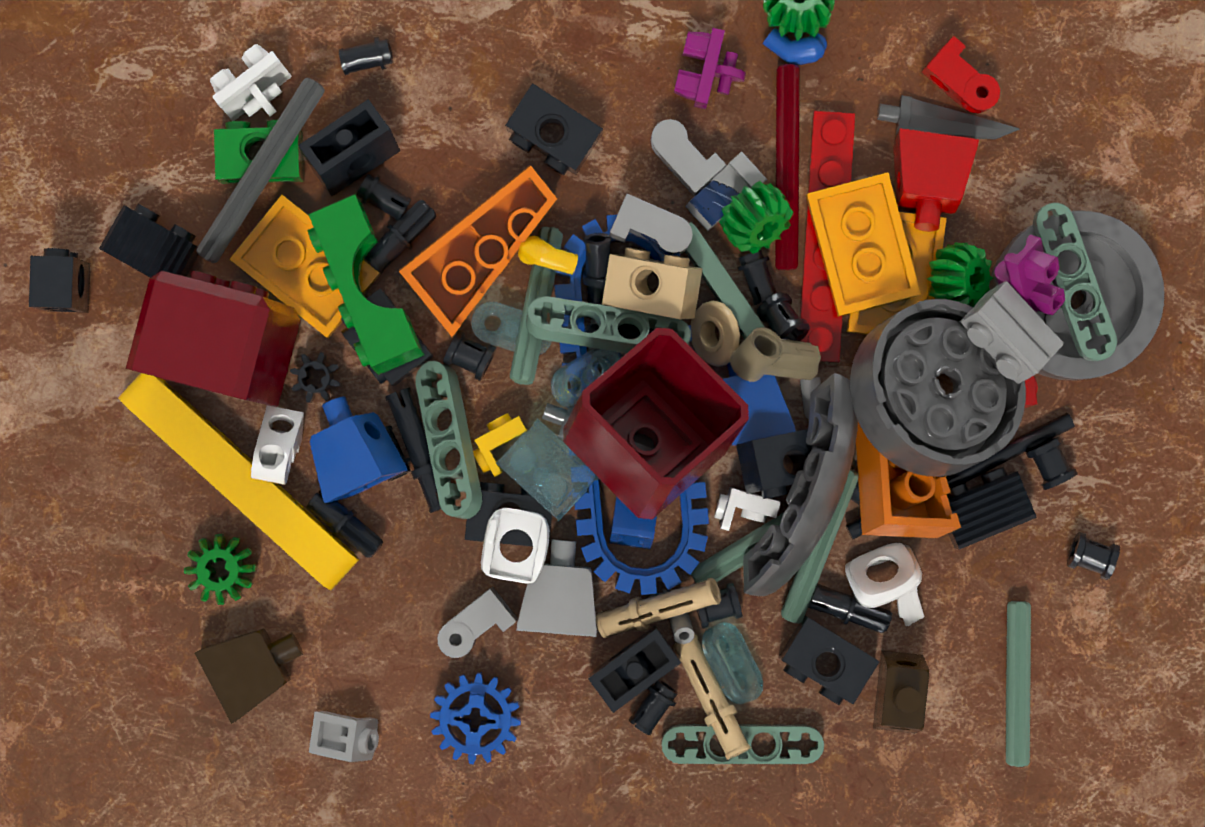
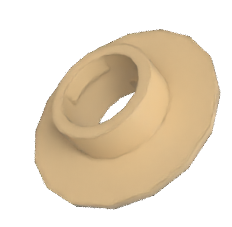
M714 300L703 303L696 310L695 318L691 320L692 345L696 353L707 364L716 367L727 365L730 362L732 353L739 347L740 332L738 322L732 311L724 303ZM715 326L719 329V341L716 338Z

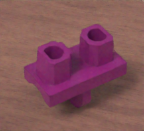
M712 28L711 34L688 31L683 56L705 60L702 74L679 69L674 93L686 99L694 100V107L706 110L714 77L720 78L717 93L729 95L732 81L744 82L746 72L735 68L738 58L737 53L727 51L723 65L717 64L725 30Z
M1029 235L1026 239V246L1018 254H1006L1004 260L996 266L995 279L998 285L1007 281L1035 312L1040 311L1054 315L1065 302L1064 289L1050 284L1058 275L1060 268L1058 257L1044 253L1040 237Z

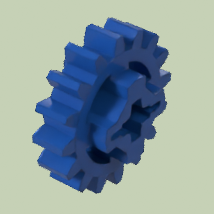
M478 672L474 682H469L468 677L464 673L459 676L460 686L456 687L449 681L444 685L449 694L447 697L436 695L434 701L442 707L441 710H434L430 713V718L440 720V724L432 729V734L444 735L445 739H443L439 747L441 750L448 748L450 745L454 747V760H457L462 753L468 754L469 764L474 765L477 755L482 754L484 760L489 763L492 760V750L496 749L502 755L506 753L507 749L503 743L505 739L515 742L517 735L510 730V726L520 725L521 718L512 716L511 712L519 708L520 704L519 701L508 702L507 697L512 691L510 686L501 691L496 688L499 680L498 677L494 676L488 684L483 682L482 672ZM470 691L469 701L462 707H450L456 697ZM486 693L492 695L499 702L503 712L491 708L485 700ZM473 708H479L480 715L488 719V721H481L479 728H473L471 720L463 717L464 715H470ZM450 726H458L466 735L465 743L452 733ZM490 729H502L495 739L481 745L482 736Z

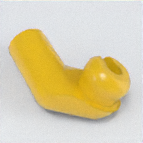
M529 236L525 242H521L518 250L519 259L527 265L534 264L573 275L577 266L578 254L557 249L538 236Z

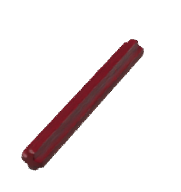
M794 64L779 65L776 70V188L785 195V199L794 212L791 219H789L791 224L789 229L782 231L780 234L781 239H775V267L783 271L795 270L798 267L800 68Z

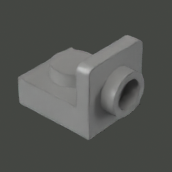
M315 711L309 753L347 762L372 760L379 742L377 732L378 719L370 717L355 718L327 711Z

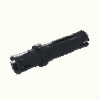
M409 387L399 392L404 408L401 406L396 392L387 395L385 399L389 403L414 470L411 471L413 479L419 480L429 512L434 513L439 511L441 506L436 496L437 489L424 425Z

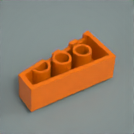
M528 166L399 269L400 274L451 337L457 332L495 279L508 265L518 251L521 242L526 241L557 198L533 167Z
M858 422L856 451L862 535L939 538L961 528L957 513L952 514L947 494L951 492L946 476L919 475L895 465L872 445Z

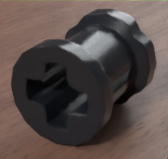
M779 292L765 299L757 309L759 319L767 322L772 331L781 339L793 341L804 339L809 332L810 326L805 319L799 318L792 308V299L789 294Z
M458 330L445 354L443 363L447 365L453 363L475 374V379L481 381L497 348L492 345L486 348L466 338L465 333Z
M1060 436L1026 452L1028 458H1033L1044 481L1041 484L1043 490L1053 488L1078 475L1075 468H1070L1060 449V444L1062 443Z
M1078 532L1069 550L1067 567L1075 569L1079 566L1100 573V578L1108 580L1115 570L1120 554V545L1113 543L1107 546L1086 538L1085 533Z
M733 582L726 584V588L720 590V604L696 610L702 629L708 628L711 622L732 616L736 619L743 618Z

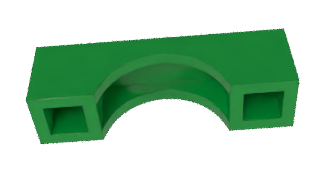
M352 195L308 214L313 228L307 230L309 238L317 253L324 251L329 265L323 267V272L332 291L339 289L344 303L338 305V308L347 328L355 327L360 341L354 343V347L363 367L370 365L380 375L424 356L410 318L402 308L377 306L368 301L363 295L360 286L361 266L365 256L378 241L365 209L357 196Z

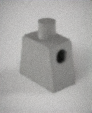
M551 540L550 564L544 563L534 583H527L516 631L596 637L597 625L591 567L575 566L576 541Z

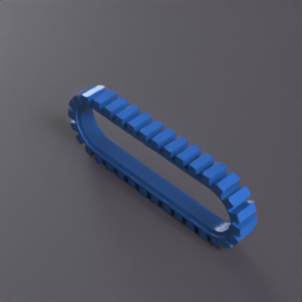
M606 215V232L602 231L596 219L582 226V231L585 236L592 233H605L609 235L617 215ZM573 234L565 244L564 250L578 254L577 266L573 275L556 271V275L571 279L570 284L554 285L555 298L582 302L581 277L582 269L586 263L585 243ZM628 234L625 243H632L643 250L651 251V259L664 261L665 254L658 250L655 243L634 234ZM610 237V238H611V243L621 242V241H619V240H616V239ZM570 315L564 316L563 328H567ZM584 317L576 321L577 327L583 332L585 329ZM560 343L561 354H577V362L562 363L563 380L579 379L580 388L564 389L565 405L568 406L571 398L578 400L582 391L590 385L587 348L585 346ZM569 448L570 457H578V456ZM587 466L571 468L572 483L588 482L589 492L574 493L575 510L591 508V518L576 519L577 536L592 534L595 541L582 546L581 550L586 562L599 557L604 559L594 569V573L606 582L615 571L618 572L619 575L615 589L627 593L631 592L634 580L639 579L641 595L657 594V577H661L668 590L682 583L674 570L677 566L691 575L700 562L687 552L689 548L705 552L708 539L707 535L693 532V525L709 524L708 508L692 509L691 499L707 498L705 482H694L679 495L682 530L680 542L673 555L659 565L639 568L631 567L618 560L607 546L603 533L598 477Z

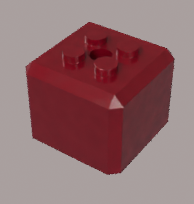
M193 270L190 278L161 271L149 278L125 369L251 402L278 407L301 319L294 307L268 299L269 291L237 281H232L230 285V281Z
M656 328L582 391L563 428V442L637 518L654 519L726 454L749 420L748 404L673 329ZM637 434L649 436L654 442V449L650 451L639 449L635 445L633 437Z

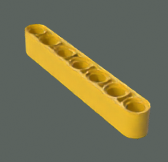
M140 373L118 397L134 415L328 590H332L359 561L357 555L338 537L332 535V532L278 483L251 478L253 460L163 378Z

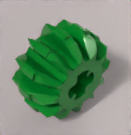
M763 0L764 13L767 14L769 27L779 26L781 37L788 32H792L797 41H799L803 32L815 38L816 34L819 33V27L827 28L831 19V11L834 10L835 0Z
M758 181L751 188L744 186L742 192L737 196H731L732 202L722 208L724 216L719 221L723 232L734 247H737L741 252L749 250L754 254L761 247L770 248L771 243L775 239H781L780 234L782 231L789 229L791 226L789 219H791L794 212L785 199V195L778 188H775L771 183L764 185Z
M960 242L947 244L945 248L937 249L936 260L929 262L932 270L931 276L927 278V280L931 281L929 296L935 299L957 301L974 308L976 303L990 291L989 284L994 278L990 276L989 270L992 261L986 259L985 249Z
M219 533L214 537V547L207 538L199 540V546L204 554L196 550L188 552L187 556L197 562V566L185 567L184 573L188 575L197 574L198 579L192 581L188 587L190 590H195L203 585L205 588L200 597L202 601H208L215 591L217 604L224 605L227 600V592L235 601L242 598V593L237 584L248 589L253 586V581L243 576V574L255 572L257 565H244L243 559L249 557L253 552L250 548L244 549L239 553L236 552L240 545V538L233 537L226 547L224 534ZM224 559L226 561L225 569L230 572L229 576L225 575L217 579L214 577L216 569L212 567V563H217Z

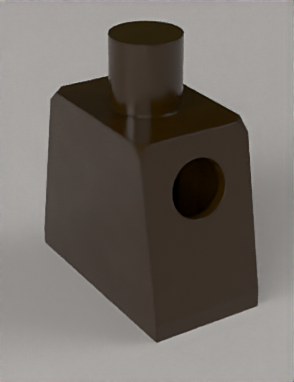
M262 628L207 646L194 654L232 724L291 680L284 664L303 655V651L292 632L271 642L266 630Z
M881 650L873 729L913 734L923 730L929 683V667L922 654Z

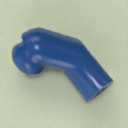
M775 27L765 39L763 45L788 64L804 65L814 63L823 57L824 51L827 48V41L819 33L816 34L815 38L809 35V37L800 38L799 41L797 39L791 40L786 35L781 37L779 30Z

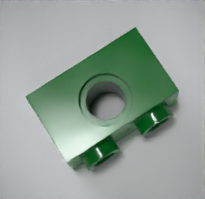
M278 120L267 121V128H250V122L231 121L225 123V129H214L215 180L221 184L239 183L252 162L249 157L251 146L255 142L265 141ZM301 130L268 183L304 181V158L298 146L303 142V132Z

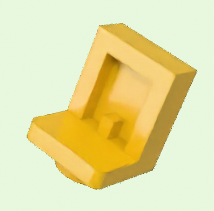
M509 413L491 421L486 424L490 432L475 439L478 448L473 453L483 473L491 470L494 477L503 473L492 450L528 431L520 416L511 419Z

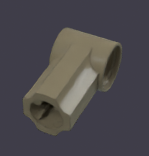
M758 327L732 353L730 364L733 371L739 377L749 382L758 381L764 375L812 380L818 373L821 356L818 346L808 342L781 339L771 329Z

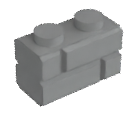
M1007 281L988 291L960 321L968 330L967 335L970 341L977 347L984 348L996 360L998 371L1004 377L1014 380L1017 384L1037 374L1064 344Z

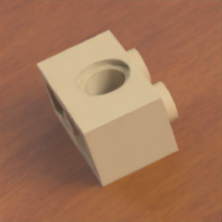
M629 247L625 248V254H610L602 305L680 320L695 318L703 268L689 266L690 258L665 255L664 261L650 259L651 251ZM652 271L659 279V286L655 293H652L647 286V278Z

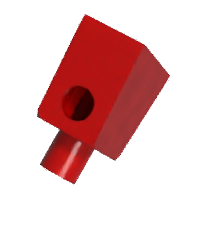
M899 129L893 146L897 204L901 207L916 209L914 221L916 229L927 232L937 231L940 226L941 213H956L966 189L979 139Z

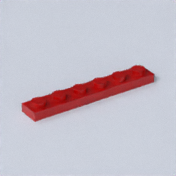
M813 112L807 194L851 182L855 113ZM807 203L799 318L805 319L810 329L801 342H808L818 346L821 356L820 362L839 363L843 316H837Z

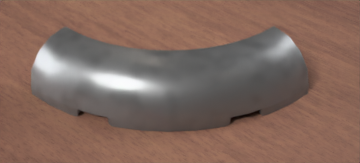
M834 373L810 393V416L806 443L812 445V449L805 461L804 470L797 472L786 498L789 507L783 514L781 524L779 526L771 525L760 541L743 556L745 594L767 596L786 584L810 556L823 536L838 506L851 468L858 431V420L853 409L850 393V380L842 375Z

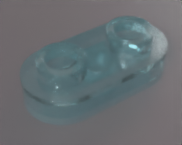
M486 302L480 305L473 313L471 320L473 332L485 343L514 352L523 311L498 302ZM489 316L500 318L501 325L498 330L489 331L486 329L485 321ZM542 340L539 356L548 351L552 341Z
M595 348L559 368L554 373L551 381V390L555 400L563 407L573 408L582 391L623 357L621 352ZM598 364H600L602 367L601 374L598 370ZM568 381L571 384V392L568 390Z
M727 622L708 628L702 636V649L725 696L735 704H744L757 699L763 691V678L740 631L733 624Z

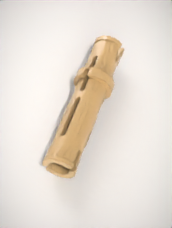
M711 577L705 581L674 589L647 599H642L641 597L632 598L627 605L598 612L596 614L597 628L603 638H608L611 635L634 628L638 631L646 630L650 627L651 623L710 605L720 604V590L715 579Z
M695 634L693 640L687 644L675 643L673 648L676 650L691 685L707 715L704 718L707 727L712 726L724 750L726 759L734 758L751 749L734 716L737 714V710L734 705H729L698 641V636Z

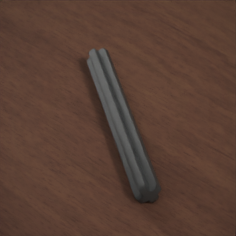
M308 77L302 81L198 246L197 253L199 256L211 263L218 262L323 96L325 89L321 84Z

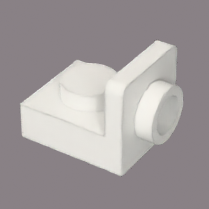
M730 487L728 495L720 494L714 518L721 519L720 529L729 531L735 507L742 509L741 517L765 523L766 516L777 517L781 502L772 498L763 499L761 495L754 493L746 494V491Z

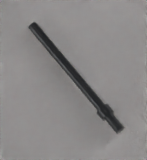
M1065 413L1010 441L1002 450L988 459L959 473L947 475L949 488L964 482L966 483L1074 428L1075 425L1068 413ZM861 517L845 525L852 540L862 535Z

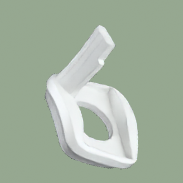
M512 508L496 510L488 520L481 557L482 571L492 578L520 583H534L542 571L547 555L550 532L547 519L539 513ZM513 529H520L526 532L533 542L531 555L521 562L507 560L500 550L502 536Z
M902 543L887 544L860 555L845 565V573L856 599L863 607L875 608L897 599L898 615L900 618H903L905 626H910L912 623L924 618L917 593V586L922 580V571L910 546ZM889 560L895 562L899 567L894 578L885 582H875L866 575L869 566L878 565Z

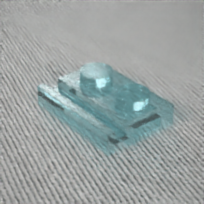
M537 418L531 429L527 433L524 432L496 464L553 517L560 521L587 492V488L594 480L597 481L599 478L560 438H557L558 436Z

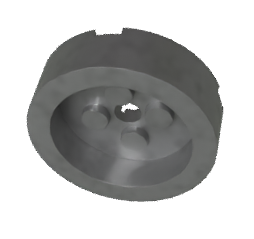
M1071 211L1114 327L1117 346L1114 353L1105 360H1086L1080 356L1075 347L1062 308L1060 307L1054 315L1037 311L1036 313L1064 342L1063 346L1050 358L1038 374L1059 380H1084L1105 376L1125 367L1148 346L1156 333L1162 317L1164 282L1158 261L1144 239L1131 227L1118 219L1102 213ZM1052 215L1043 222L1045 230L1052 228L1057 238V241L1049 242L1051 250L1063 243H1072L1070 235L1061 239L1058 231V226L1064 223L1062 216L1054 217ZM1033 225L1027 227L1014 237L997 260L991 275L994 278L990 281V290L998 286L995 279V268L1004 260V256L1008 253L1018 254L1026 246V239L1029 235L1036 236ZM1068 250L1060 252L1057 256L1059 270L1068 275L1075 273L1079 266L1077 255ZM1081 290L1082 294H1084L1083 302L1079 308L1073 310L1083 315L1092 309L1093 298L1087 291ZM1099 315L1091 320L1077 322L1079 329L1086 326L1089 327L1091 339L1086 341L1087 348H1095L1098 354L1102 353L1101 345L1107 343L1106 337L1104 335L1097 336L1092 326L1094 323H1101Z
M947 299L920 301L885 320L864 338L855 354L851 368L850 393L853 409L866 437L889 461L902 469L919 475L938 477L952 475L988 459L1010 442L1018 430L1024 413L1026 401L1025 381L1017 384L1014 380L1004 377L996 367V360L984 348L977 347L970 341L967 335L968 330L960 321L973 307ZM940 373L950 378L953 383L952 393L945 395V391L939 384V379H936Z

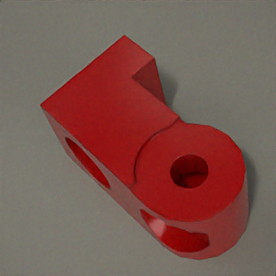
M953 36L943 45L921 73L966 111L974 114L983 113L998 102L1001 91L999 84L992 76L979 74L977 70L959 56L966 46Z

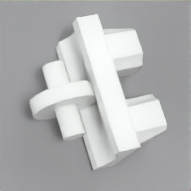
M255 44L245 51L241 58L249 69L237 78L229 69H222L210 78L216 93L212 96L213 99L232 121H235L245 112L250 117L262 107L269 116H272L277 111L270 101L282 93L279 86L292 77L273 51L268 53L260 45Z

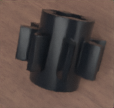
M322 352L318 355L317 362L311 361L310 357L306 354L301 355L304 363L301 369H290L292 374L298 375L299 383L291 388L292 391L296 392L302 389L307 391L306 402L312 403L315 394H321L325 401H330L328 390L332 386L342 387V383L334 380L333 375L334 372L339 370L340 365L332 364L329 367L325 365L326 354ZM312 367L317 371H325L326 376L321 379L323 385L321 388L313 384H307L306 380L311 377L309 370Z

